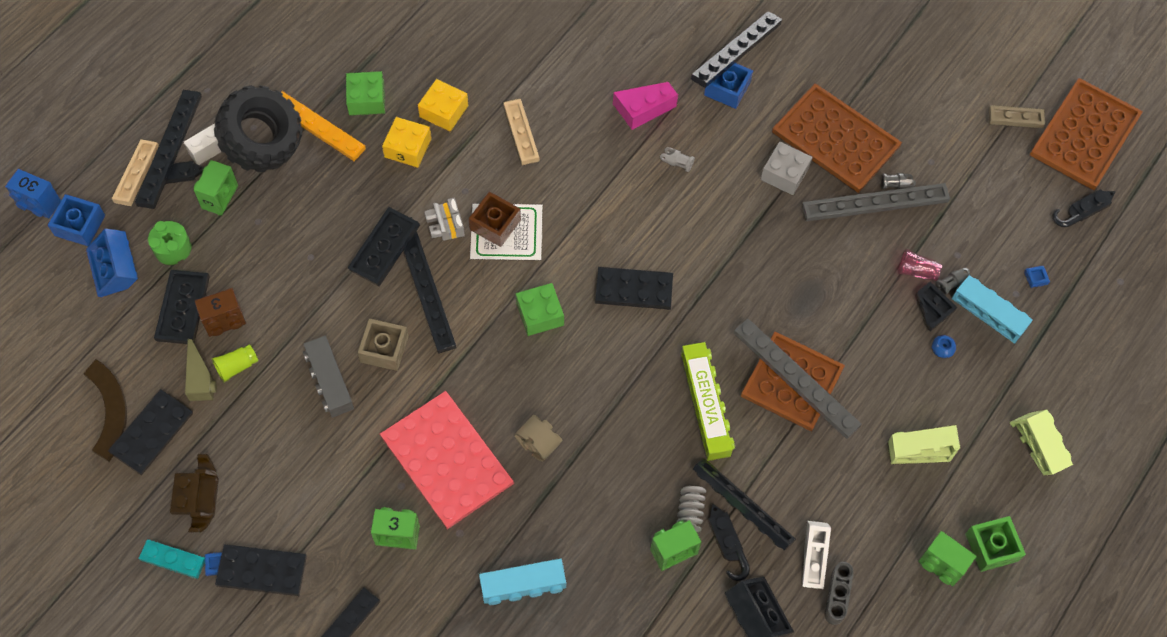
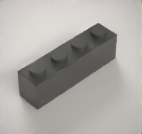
M326 335L304 343L306 351L302 353L306 363L311 362L312 367L309 368L312 378H317L318 384L315 386L319 396L323 395L325 398L322 401L325 412L330 411L333 418L354 410L353 403Z

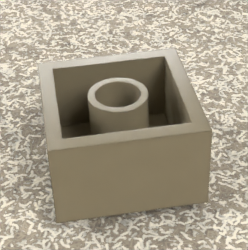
M369 319L358 350L360 363L398 371L409 338L407 327Z

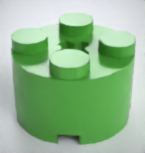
M159 221L148 236L150 248L155 257L163 264H178L182 259L185 260L191 252L192 245L184 227L177 222Z

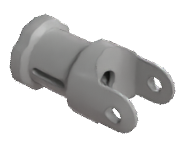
M670 147L665 148L666 154L660 155L662 161L672 166L682 167L687 172L691 170L695 160L693 156L688 157L681 154V151Z

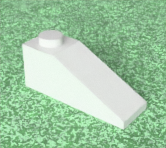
M807 521L803 587L824 589L831 527L828 523Z

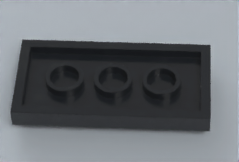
M388 207L348 266V269L380 287L420 227V223Z
M598 267L595 304L671 310L673 273Z
M170 270L154 335L155 341L188 344V340L192 339L193 343H195L200 321L195 300L204 298L210 278L208 273Z
M160 389L108 452L142 476L193 415V411Z
M224 544L215 585L216 587L300 596L307 555Z

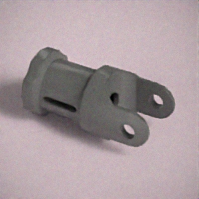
M883 173L881 175L882 189L892 187L905 189L916 185L911 174L897 173V175H887Z
M962 268L959 271H952L948 274V277L937 280L935 283L936 287L944 295L948 294L949 290L960 287L966 277L969 276V269Z

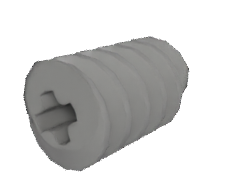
M687 486L681 489L682 496L680 497L681 504H679L678 508L680 511L678 512L679 519L677 523L680 521L685 523L690 520L696 532L702 530L696 524L703 523V520L697 517L704 515L698 509L705 507L699 501H705L706 497L700 494L706 493V489L698 486Z

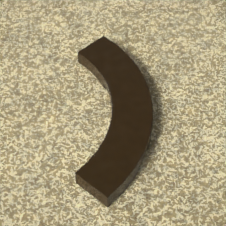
M95 359L83 374L97 386L102 395L105 406V422L102 433L92 451L110 462L113 455L108 450L123 434L124 428H126L127 405L123 390L115 376L103 363Z

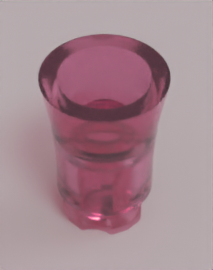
M906 249L899 264L898 274L937 281L942 270V264Z

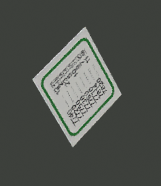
M473 204L472 214L479 206V204ZM513 204L521 209V221L502 247L471 231L470 259L541 260L542 205Z

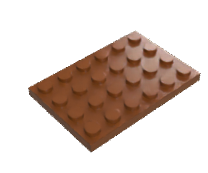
M1078 78L1034 146L1030 156L1095 190L1143 111Z
M816 83L772 129V133L795 149L811 156L813 162L858 193L902 144L901 141Z

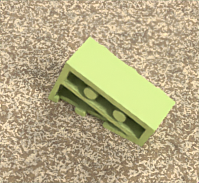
M1048 410L1028 413L1010 422L1012 427L1016 426L1022 434L1020 437L1022 443L1027 442L1033 451L1030 455L1043 475H1052L1073 465L1071 455L1065 449L1062 436L1057 431L1053 416Z
M956 425L906 433L897 432L888 441L891 464L950 462L960 449Z

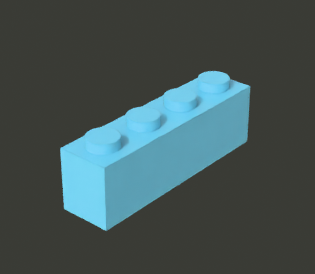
M970 275L952 297L955 302L1013 343L1017 342L1032 322V319L1025 312L1015 308L1009 301L1002 299L995 291L988 289L978 279Z
M562 559L479 574L484 604L489 603V605L499 604L501 600L506 599L517 601L522 596L527 595L538 597L543 592L548 591L559 593L566 588Z

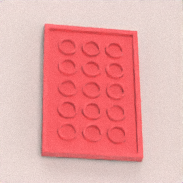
M446 391L380 433V437L446 529H449L514 484L512 478Z

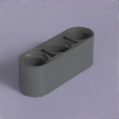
M848 562L838 563L831 575L825 618L832 625L840 624L848 611L854 569ZM838 570H844L847 573V577L840 576ZM835 590H841L844 597L837 596ZM831 610H838L841 617L833 616Z

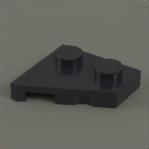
M931 281L916 293L917 301L930 332L958 308Z

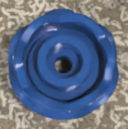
M941 335L934 339L932 349L938 357L949 358L956 351V343L951 337Z

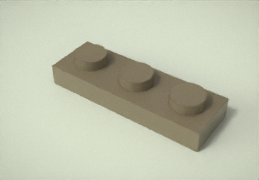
M991 105L989 108V124L1043 128L1045 125L1044 109Z

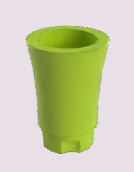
M248 345L225 355L212 358V362L220 378L225 383L236 374L258 362L253 348Z

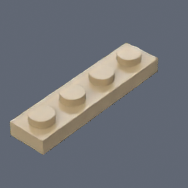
M521 99L503 102L521 164L526 165L538 162L539 155Z
M140 140L112 197L114 203L127 206L132 205L159 147L157 142Z

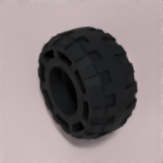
M261 85L259 87L245 86L241 90L232 92L223 101L214 121V136L218 141L217 145L220 151L228 156L227 159L233 164L237 163L241 165L242 169L248 171L254 169L257 172H266V170H275L281 167L293 156L302 137L301 117L298 111H295V105L291 100L285 99L282 96L283 93L278 90L272 91L269 90V87ZM248 118H255L265 122L272 131L273 140L268 143L252 141L243 132L241 122Z

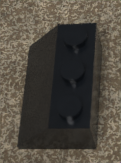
M764 576L743 580L725 592L728 604L733 608L738 623L743 627L747 637H786L794 633Z

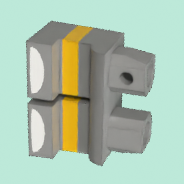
M455 197L447 199V203L440 205L434 203L433 209L424 211L427 223L434 221L438 223L429 226L431 238L442 236L444 241L465 236Z

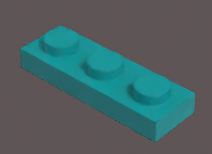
M148 539L139 556L140 561L196 579L199 578L205 564L204 557Z

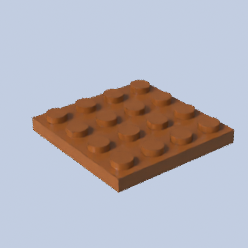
M774 332L771 340L831 395L845 365ZM760 358L741 397L812 432L820 414Z

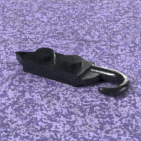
M193 161L174 163L166 184L196 180V177L202 174L204 167L195 164Z
M1100 189L1073 203L1068 210L1071 218L1065 221L1058 218L1057 214L1060 212V209H1057L1053 213V220L1060 227H1070L1079 221H1083L1108 208L1112 204L1111 200L1115 191H1102Z
M712 504L708 522L722 556L727 561H739L742 568L740 575H733L729 570L726 573L730 579L742 581L746 579L750 571L743 547L728 512H724L715 504Z

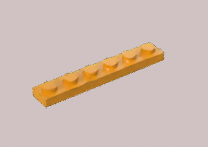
M281 92L285 99H290L295 105L294 109L298 111L301 117V127L353 161L365 151L364 144L285 92Z

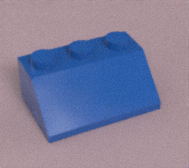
M104 229L86 249L98 297L126 290L138 279L125 231Z

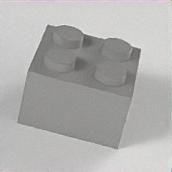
M779 142L763 168L761 180L794 195L810 167L812 157Z

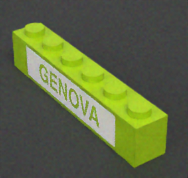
M705 342L682 346L681 356L707 461L731 457L735 444L733 438L729 437L730 424L728 419L725 420L724 402H720V385L715 382L716 370L710 363V360H712L710 348L707 349Z

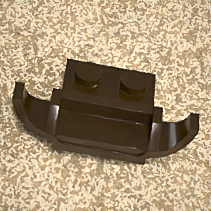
M197 454L198 469L195 470V473H175L170 513L172 515H190L192 522L188 530L189 533L204 531L211 523L213 517H215L219 478L208 454Z

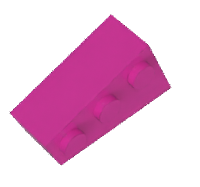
M669 82L613 93L614 107L632 130L677 107L678 94Z

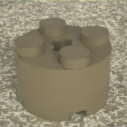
M534 414L515 433L518 443L526 451H531L533 453L532 456L540 462L547 459L563 441L558 434L552 432L551 429L553 427L545 419L541 421Z

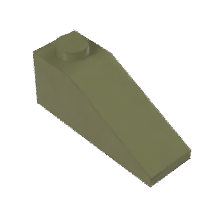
M190 339L187 346L185 394L189 401L213 400L214 393L217 392V383L213 381L192 339Z

